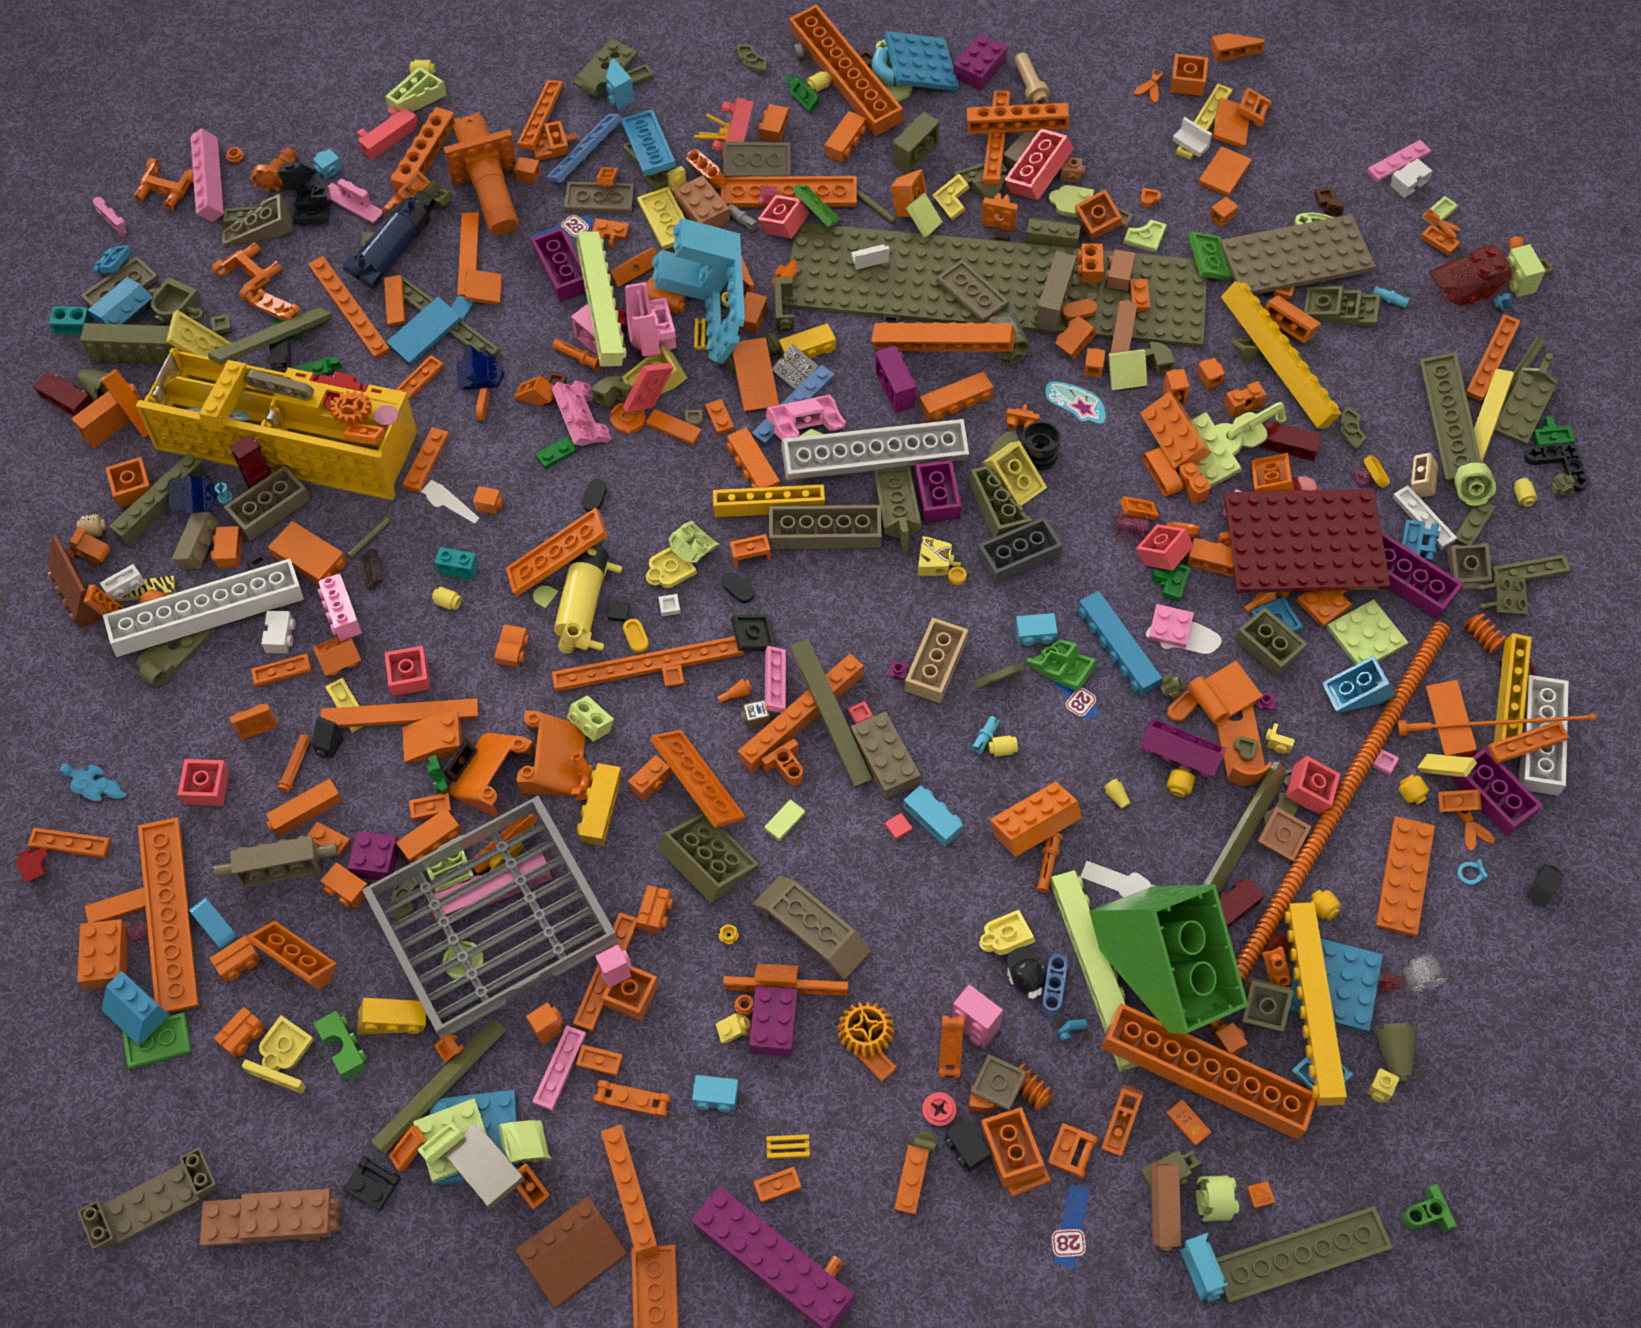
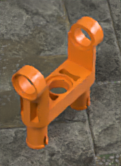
M150 158L146 164V172L139 181V188L133 197L138 202H143L148 192L169 196L163 206L172 211L177 202L183 199L190 186L194 185L193 169L185 171L178 183L157 177L160 170V161Z
M255 242L245 250H238L224 261H216L212 266L213 273L218 277L227 275L240 266L253 278L244 284L240 290L239 296L245 302H248L251 296L254 297L259 289L267 285L273 276L282 271V267L276 261L264 270L250 259L261 252L260 247Z

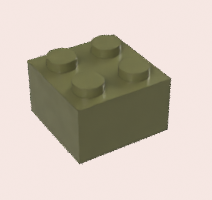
M1249 977L1245 991L1248 1006L1241 1009L1239 1018L1242 1022L1284 1032L1293 990L1287 986Z

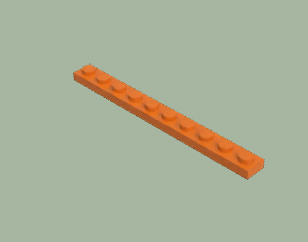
M733 636L552 672L555 692L661 672L662 667L681 665V667L742 656L744 651H738L736 639Z

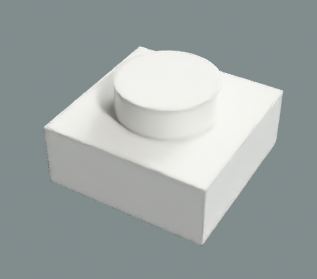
M677 594L659 597L662 617L680 614Z

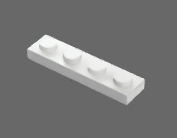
M1408 485L1394 493L1392 498L1412 520L1424 521L1426 523L1425 529H1431L1432 523L1439 524L1438 531L1440 534L1436 540V546L1440 550L1456 541L1457 537Z

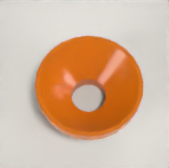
M1181 522L1166 523V526L1186 529L1190 539L1199 534L1200 526Z

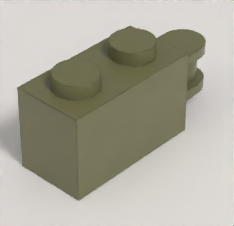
M1178 1150L1154 1162L1179 1165L1180 1187L1188 1184V1179L1192 1175L1191 1171L1203 1164L1196 1157L1197 1152L1195 1150L1181 1155ZM1188 1159L1191 1165L1188 1166L1185 1160ZM1150 1164L1141 1169L1139 1176L1152 1197Z

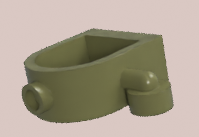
M168 277L159 289L152 288L147 291L153 297L151 299V307L155 313L154 320L158 324L170 325L173 312L177 310L197 322L204 319L202 309L196 307L201 301L197 289Z

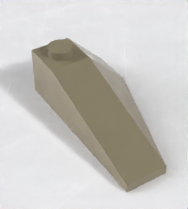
M278 194L260 203L261 207L255 211H249L248 216L242 221L237 220L223 230L222 245L231 246L273 239L292 232V218L282 196Z

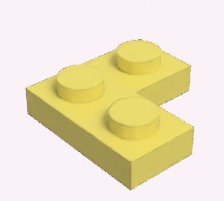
M960 174L956 175L933 194L935 200L952 221L966 210L957 198L970 188Z

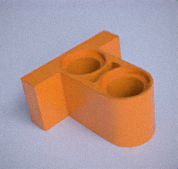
M78 526L69 542L68 555L71 557L77 555L94 564L102 565L111 550L110 546L86 534V529Z
M795 739L761 758L762 767L766 772L776 767L790 786H798L803 782V768L794 757L795 754L799 753L798 743ZM782 758L788 759L785 762L779 761ZM791 773H798L799 775L793 777V776H791L790 774H791Z

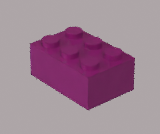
M980 33L954 63L953 73L956 75L957 80L981 91L1006 62L1008 47Z
M896 345L876 351L875 374L894 413L914 408L915 400H917L915 392L917 383L910 376L909 366L904 364L902 352H898Z
M952 460L916 464L915 479L924 523L960 518L961 502Z
M756 985L749 1043L750 1053L792 1057L798 989Z

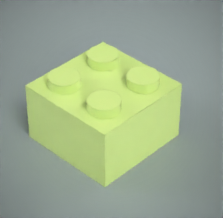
M1530 244L1511 249L1502 269V276L1507 279L1510 290L1514 292L1516 297L1536 293L1545 273L1543 265Z

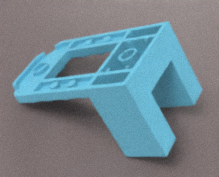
M681 218L673 228V235H675L673 248L675 253L660 250L657 256L653 258L652 266H654L653 280L655 288L705 301L709 358L723 364L738 345L740 336L737 335L739 326H743L745 321L740 234ZM728 282L727 291H729L728 305L730 306V312L721 325L720 291Z

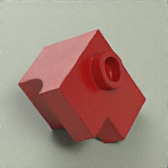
M46 846L32 852L28 849L18 854L19 857L15 860V863L24 882L47 872L43 864L45 856L49 854Z

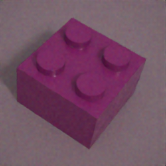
M357 831L348 865L349 871L358 878L381 880L394 873L399 848L396 844L398 841L397 836Z

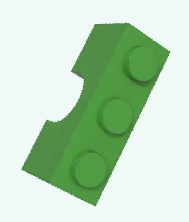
M334 1011L314 1022L326 1046L334 1042L343 1043L342 1050L331 1058L344 1081L367 1069L364 1062L368 1059L363 1050L358 1051L355 1046L359 1042L354 1033H349L346 1029L350 1025L344 1015L339 1016L338 1012Z

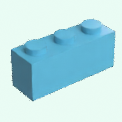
M920 785L904 799L903 808L944 847L962 833L963 824L961 819L957 815L953 816L943 802H938L929 789H924Z

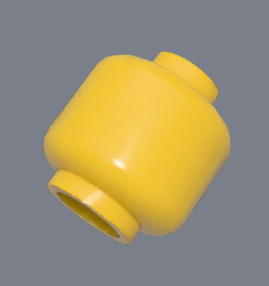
M1180 766L1179 769L1171 771L1167 788L1172 795L1185 797V795H1189L1192 791L1195 776L1191 773V770Z
M1411 774L1399 782L1398 790L1407 803L1415 802L1418 805L1427 799L1425 795L1428 793L1429 788L1420 776Z
M1318 890L1311 896L1313 900L1310 903H1315L1316 915L1319 919L1329 921L1339 914L1341 903L1331 891L1325 890L1322 892Z

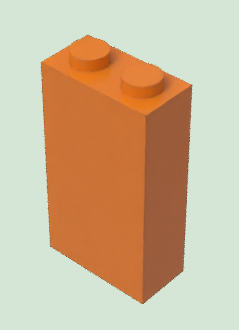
M132 383L128 384L136 397L141 401L142 398L137 394V388ZM109 391L71 418L82 439L93 449L130 422Z
M293 521L268 546L273 558L278 561L291 559L294 571L320 586L319 580L336 575L338 571L345 567L347 562L342 551Z

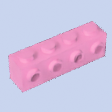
M341 574L319 580L321 588L317 590L321 600H323L322 604L329 623L333 622V624H330L333 635L337 634L339 640L343 641L362 634Z

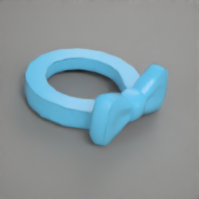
M1480 859L1476 863H1462L1457 871L1459 880L1469 886L1476 885L1481 879L1485 881L1488 878ZM1465 867H1473L1478 869L1480 874L1474 880H1467L1462 875V870Z

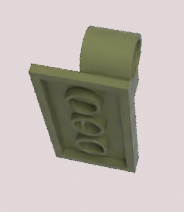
M610 39L577 75L574 84L581 87L582 91L594 97H601L607 91L606 75L608 69H602V67H609L610 61L613 59L611 57L619 56L614 59L625 70L638 56V52Z
M213 627L190 636H184L148 647L135 663L140 668L138 675L153 687L164 684L216 629ZM173 643H180L177 649H170Z

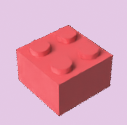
M775 195L758 218V221L766 234L792 239L809 216V212L801 199Z
M1157 524L1138 545L1136 550L1143 565L1173 570L1191 550L1193 543L1186 529Z
M423 646L385 652L388 686L392 696L431 690L428 661Z
M1305 756L1294 764L1285 797L1320 815L1333 804L1340 773Z
M184 760L178 796L184 805L223 806L230 772L224 760Z

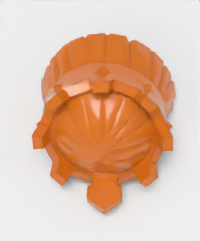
M274 158L270 165L262 164L255 166L253 173L250 175V181L255 182L254 187L256 189L261 186L265 188V192H270V189L274 188L275 191H279L280 185L283 186L278 171L285 163L279 158Z

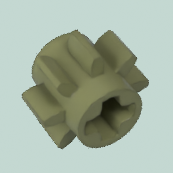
M1561 473L1552 479L1551 489L1555 495L1559 493V495L1566 496L1574 490L1573 483H1575V480L1571 475L1567 476V474Z
M1170 673L1162 677L1163 683L1160 684V687L1166 697L1170 695L1174 699L1182 695L1181 689L1184 688V684L1178 675L1174 677Z

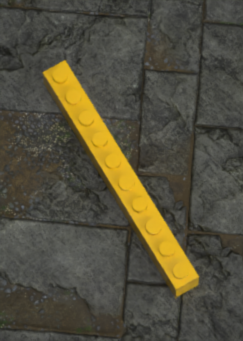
M1234 282L1221 298L1315 426L1327 429L1342 414L1338 409V405L1330 399L1328 391L1321 387L1318 378L1308 369L1307 363L1298 356V351L1290 345L1289 339L1281 333L1278 324L1269 317V312L1261 306L1260 300L1252 294L1250 286L1244 282Z
M1315 903L1289 904L1288 911H1285L1284 917L1285 923L1289 924L1290 929L1287 931L1288 942H1292L1293 949L1290 950L1291 961H1295L1296 967L1293 968L1294 980H1298L1299 986L1296 988L1297 999H1301L1302 1005L1299 1007L1300 1018L1304 1019L1305 1024L1302 1027L1303 1038H1307L1308 1043L1305 1048L1306 1057L1310 1058L1311 1065H1309V1077L1313 1078L1314 1081L1312 1096L1313 1099L1316 1098L1317 1106L1344 1105L1347 1095Z

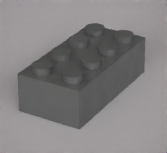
M1042 517L978 544L977 557L994 585L1061 557L1063 545L1047 519Z

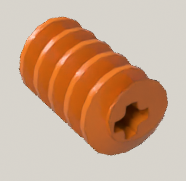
M1477 614L1470 618L1463 627L1469 628L1468 633H1474L1473 638L1475 640L1479 639L1478 643L1484 645V650H1490L1489 655H1492L1502 647L1506 636L1499 638L1498 636L1501 631H1493L1496 625L1488 626L1491 620L1483 621L1485 614Z
M1024 1062L1018 1068L1024 1070L1026 1063ZM1030 1068L1027 1070V1076L1019 1093L1022 1092L1024 1099L1029 1097L1028 1103L1030 1105L1035 1103L1034 1109L1037 1111L1044 1108L1053 1099L1056 1092L1050 1095V1086L1043 1089L1045 1081L1042 1080L1037 1083L1038 1075L1036 1074L1031 1077L1032 1069Z

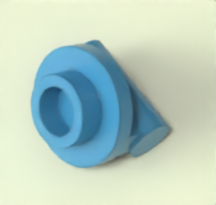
M1505 293L1503 296L1496 295L1497 298L1494 299L1496 309H1501L1502 312L1504 311L1503 307L1510 308L1512 306L1509 293Z

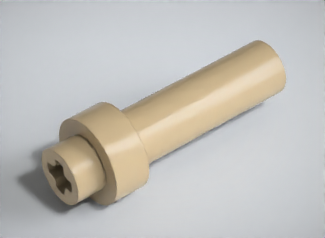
M1019 53L1015 56L1014 62L1026 85L1025 95L1031 105L1048 104L1050 91L1046 83L1039 80L1026 53Z

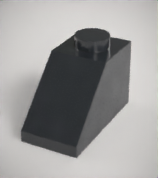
M293 162L285 163L278 171L284 189L299 190L316 173L314 169Z
M318 716L312 746L315 754L319 757L333 759L344 739L336 722Z

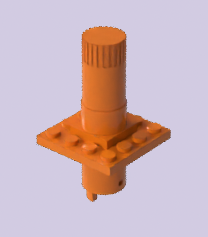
M479 112L462 119L455 118L454 130L459 143L444 147L452 186L462 185L467 181H472L490 233L498 236L511 233L519 225L503 171H512L516 163L511 130L508 129L490 134L484 117L480 116Z

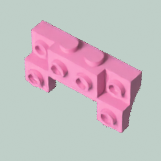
M575 381L572 385L557 382L552 387V392L575 445L584 446L596 442L608 443L612 439L607 426L595 423L586 402L594 399L589 384Z
M830 395L768 407L766 411V418L775 426L774 433L782 441L786 438L799 437L797 429L823 424L829 431H836L846 427V421L840 415L835 400Z

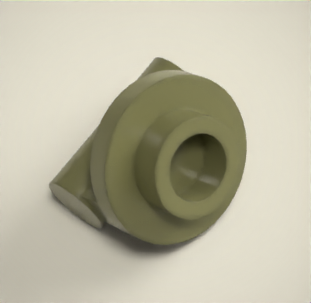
M921 1131L914 1139L913 1146L928 1149L929 1152L934 1151L936 1138L929 1131Z

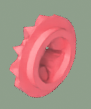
M941 1092L929 1095L922 1107L924 1118H926L929 1124L936 1125L937 1127L948 1125L954 1120L956 1115L954 1100L949 1095ZM944 1103L943 1111L945 1114L939 1113L935 1116L936 1109L934 1107H940Z

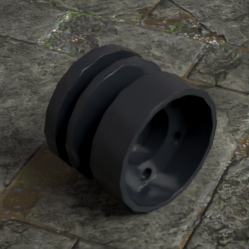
M1036 421L1029 424L1024 429L1022 435V446L1037 470H1046L1056 463L1061 441L1060 431L1053 424L1044 421Z

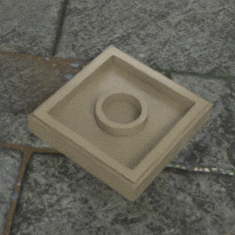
M988 1054L970 1093L1010 1111L1027 1076V1071Z

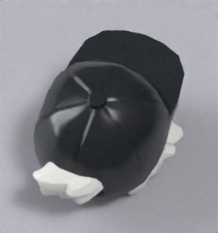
M1020 947L1008 954L1007 958L1009 981L1019 992L1028 995L1029 998L1034 999L1038 995L1040 996L1046 982L1043 965L1040 964L1031 948Z

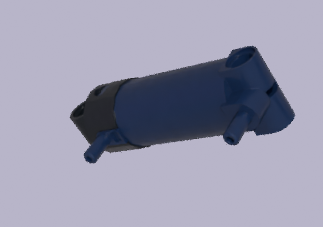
M418 191L414 197L404 198L355 256L351 255L346 261L343 270L370 288H376L382 281L381 277L415 237L429 224L431 220L429 213L435 205V199L422 191Z

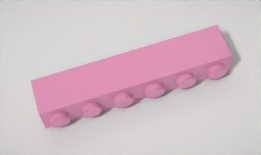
M201 128L191 136L196 214L210 222H214L224 214L218 137Z
M540 853L517 867L521 874L525 875L542 866L546 861L543 853ZM509 870L442 906L441 909L447 917L514 881L515 878ZM550 870L527 882L529 888L551 880ZM474 876L470 881L454 884L450 889L433 894L438 900L481 876ZM520 887L512 890L511 892L499 897L498 899L488 903L487 905H490L492 903H495L497 901H500L522 891ZM433 911V914H434V916H435V919H436V921L438 922V919H437V917H436V915H435V913H434V911Z

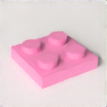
M1156 604L1148 640L1186 648L1194 612Z

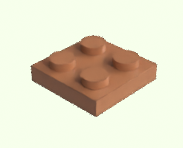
M1276 806L1256 842L1293 862L1312 826Z

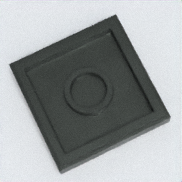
M732 615L731 622L738 651H765L767 646L775 647L768 615Z

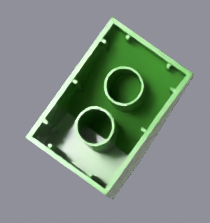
M1215 884L1149 887L1089 911L1100 952L1169 1033H1189L1248 1006Z

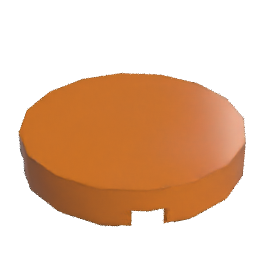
M625 402L619 403L612 409L610 414L612 427L622 434L636 433L642 429L646 421L645 411L626 412L623 408Z

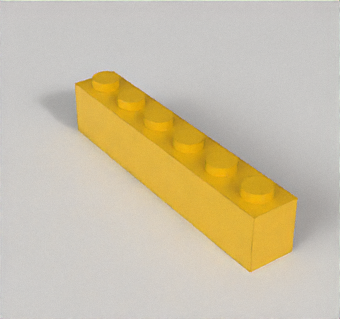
M824 484L713 490L715 518L769 515V506L825 505Z
M1512 633L1504 641L1496 721L1524 719L1532 637ZM1523 723L1496 725L1494 742L1521 734Z

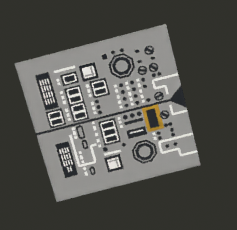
M792 344L772 370L796 390L814 372L818 365Z

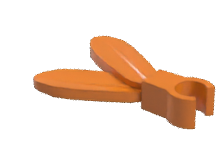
M1154 69L1151 80L1138 86L1134 95L1139 96L1149 91L1150 99L1156 103L1159 99L1157 83L1162 79L1163 71H1161L1160 75H1156V69Z
M1428 209L1423 216L1433 224L1437 222L1443 231L1453 239L1456 238L1455 232L1460 231V228L1456 225L1439 219L1440 216L1431 209Z
M1465 810L1466 814L1456 811L1457 816L1466 824L1464 841L1469 851H1472L1476 846V836L1487 843H1494L1493 835L1473 821L1470 810Z

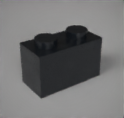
M968 1118L946 1131V1139L944 1141L949 1150L952 1151L954 1149L958 1155L956 1159L962 1169L966 1168L968 1172H971L990 1160V1150Z

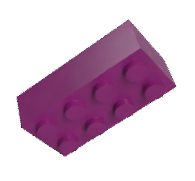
M563 227L531 239L533 252L559 302L586 292L579 257Z
M1152 719L1148 724L1139 746L1144 748V752L1152 755L1157 753L1168 762H1173V760L1181 763L1180 766L1185 769H1196L1199 771V774L1205 777L1215 776L1227 749L1156 719Z
M1485 747L1472 757L1477 763L1467 777L1452 776L1451 779L1462 790L1480 789L1481 810L1508 837L1536 816L1543 805L1502 763L1496 764L1489 750Z

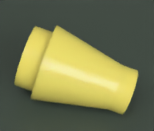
M1117 778L1104 786L1105 793L1121 809L1131 803L1122 782H1119Z

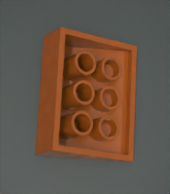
M57 535L52 536L47 562L50 571L47 573L52 582H57L58 585L54 587L59 596H64L62 602L67 610H71V613H69L71 620L74 624L78 623L83 628L101 619L102 616L83 602L87 588Z
M588 1196L515 1249L554 1308H557L627 1255V1252Z

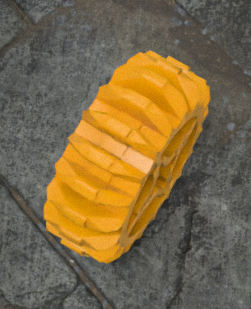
M869 1001L866 1002V1006H862V1003L859 1002L858 1008L851 1005V1012L845 1010V1017H840L841 1024L838 1025V1030L840 1031L838 1037L842 1039L841 1044L843 1046L847 1045L848 1052L854 1049L855 1056L858 1055L859 1050L862 1052V1057H866V1053L869 1052L870 1056L873 1057L875 1049L877 1053L881 1054V1047L887 1049V1042H892L891 1035L894 1034V1029L892 1028L894 1022L889 1020L891 1015L889 1013L884 1014V1007L878 1010L877 1003L873 1007L870 1006ZM867 1016L875 1018L876 1020H870L867 1018ZM860 1018V1022L850 1028L852 1022ZM864 1023H865V1026L867 1027V1029L869 1030V1031H868V1036H867V1033H866V1031H865V1029H864ZM879 1031H882V1034L876 1040L872 1041V1037L875 1034H878ZM856 1038H861L865 1042H860L856 1040Z

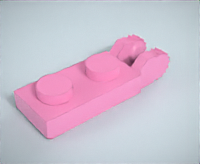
M101 197L94 198L93 204L97 212L121 236L127 234L125 221L121 217L118 218L111 207L108 208L104 199Z

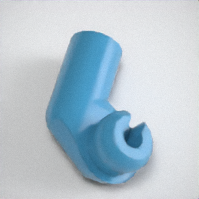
M1085 1019L1067 1021L1058 1030L1060 1040L1063 1042L1069 1041L1071 1039L1070 1033L1073 1030H1085L1087 1022Z

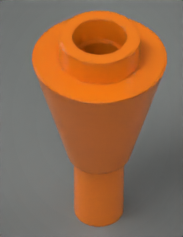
M1258 593L1253 601L1244 607V610L1250 613L1256 607L1275 601L1277 593Z
M742 678L728 692L717 696L721 704L731 698L751 695L750 691L753 689L749 681H744Z

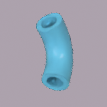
M879 47L872 58V71L882 83L896 87L897 82L894 71L888 67L890 60L888 50Z

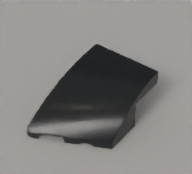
M312 184L311 186L303 185L299 190H296L294 225L328 223L330 216V189Z

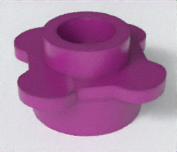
M892 660L888 675L895 679H905L909 664Z
M1260 691L1263 697L1257 701V708L1262 710L1275 709L1274 699L1276 695L1272 692L1264 693Z

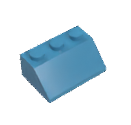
M126 277L87 311L100 324L127 325L151 305L153 297L139 283Z
M122 971L106 986L101 1010L139 1046L170 1015L145 990Z

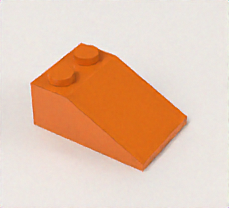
M1288 453L1251 460L1255 492L1294 491Z
M457 711L438 713L402 727L404 763L429 760L428 757L436 755L437 759L452 757L462 743L461 720Z

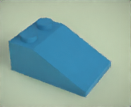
M1375 656L1322 682L1337 713L1377 705L1396 696Z

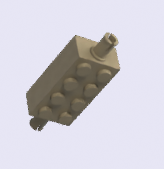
M300 836L293 840L282 839L276 843H261L249 848L239 847L237 850L230 851L231 863L215 865L214 872L216 878L233 875L241 888L322 873L321 858L338 856V848L336 843L318 847L312 836Z

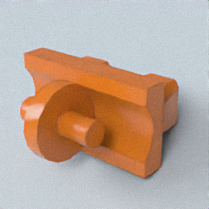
M1026 404L1023 405V409L1016 408L1014 410L1008 408L1006 414L1007 429L1016 430L1017 425L1024 426L1025 429L1029 424L1039 421L1040 415L1034 414V411L1027 410L1028 405Z
M1280 946L1272 951L1262 952L1269 982L1283 986L1289 985L1292 980L1283 948Z

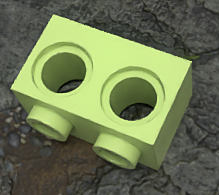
M588 695L572 703L567 715L571 723L577 726L593 742L608 734L614 721Z

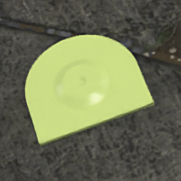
M540 586L534 591L533 599L537 604L546 608L558 591L550 586Z

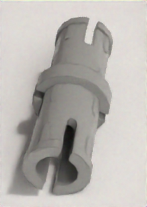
M734 204L728 206L730 215L736 219L737 223L745 225L751 231L758 227L756 226L758 222L748 216L746 211H741Z

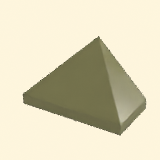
M1001 175L1000 185L983 184V178L972 179V193L983 199L984 197L994 199L998 193H1002L1005 189L1006 182L1004 179L1006 175Z
M1252 339L1231 340L1233 347L1245 366L1262 353Z

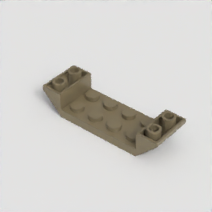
M778 876L752 904L767 918L770 915L773 916L829 963V969L843 981L871 953V950L856 930L792 879Z
M198 1147L179 1157L182 1163L109 1202L102 1204L97 1200L78 1210L77 1212L92 1249L97 1250L120 1245L202 1202L217 1185L201 1148Z

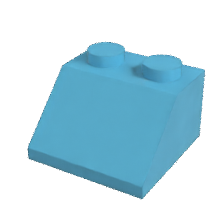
M614 58L611 59L606 75L607 99L611 106L614 105L619 110L634 102L632 78Z

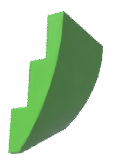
M1062 639L1054 642L1050 647L1041 650V654L1035 658H1028L1026 660L1027 664L1037 672L1077 691L1081 689L1097 665L1096 659L1079 654L1077 644Z

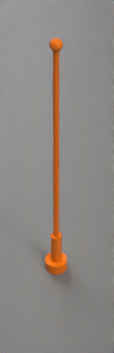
M1591 713L1587 716L1431 724V722L1407 724L1406 720H1398L1399 736H1407L1409 731L1431 730V728L1587 719L1595 721L1597 716Z

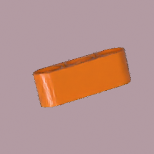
M698 150L688 153L687 161L696 174L699 176L703 175L713 188L718 189L725 184L726 181L723 174L712 161Z
M1161 447L1142 454L1143 462L1163 496L1167 497L1183 491L1182 480Z

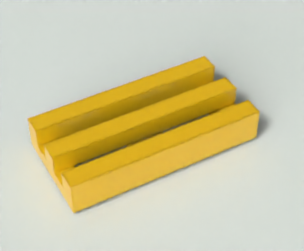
M695 318L694 350H707V346H705V329L707 324L705 318H702V320ZM699 324H702L701 346H698Z
M809 1135L766 1136L767 1160L810 1158ZM805 1141V1143L771 1145L773 1142ZM805 1149L806 1152L771 1153V1150Z

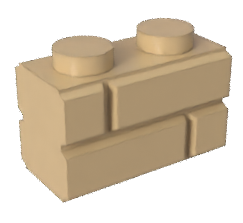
M1431 453L1416 455L1413 459L1411 487L1419 498L1432 496L1436 491L1438 464Z

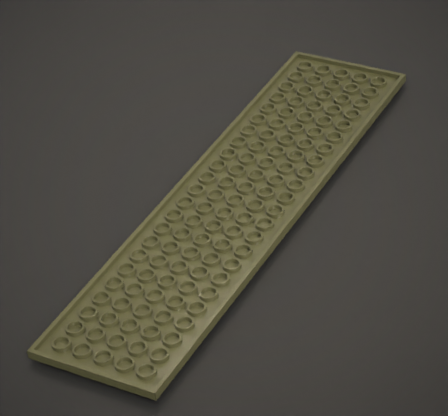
M803 223L794 235L790 262L793 258L796 260L798 268L796 275L792 279L793 295L784 296L783 308L883 317V314L901 316L900 319L938 323H981L936 282V277L963 260L1009 301V306L995 316L999 317L1013 312L1023 331L1060 334L1068 328L1067 326L1070 321L1066 320L1062 315L1056 332L1036 328V320H1034L1037 298L1040 299V296H1042L1039 295L1040 289L1045 283L1046 271L1050 269L1048 268L1050 258H1054L1056 251L1077 256V252L1081 251V248L930 234L923 237L919 233L844 226L828 227L822 224ZM883 244L885 247L889 246V262L856 270L851 258V252ZM1103 250L1104 273L1102 283L1081 282V275H1078L1080 261H1077L1076 257L1074 277L1065 303L1066 305L1084 299H1092L1096 302V313L1091 317L1083 318L1095 328L1097 334L1094 338L1113 339L1119 302L1124 300L1131 301L1129 286L1127 291L1107 287L1108 280H1105L1106 270L1111 268L1108 266L1109 257L1114 255V251ZM1135 253L1130 279L1148 280L1150 311L1136 312L1131 341L1159 342L1168 345L1203 348L1207 277L1200 276L1196 260Z

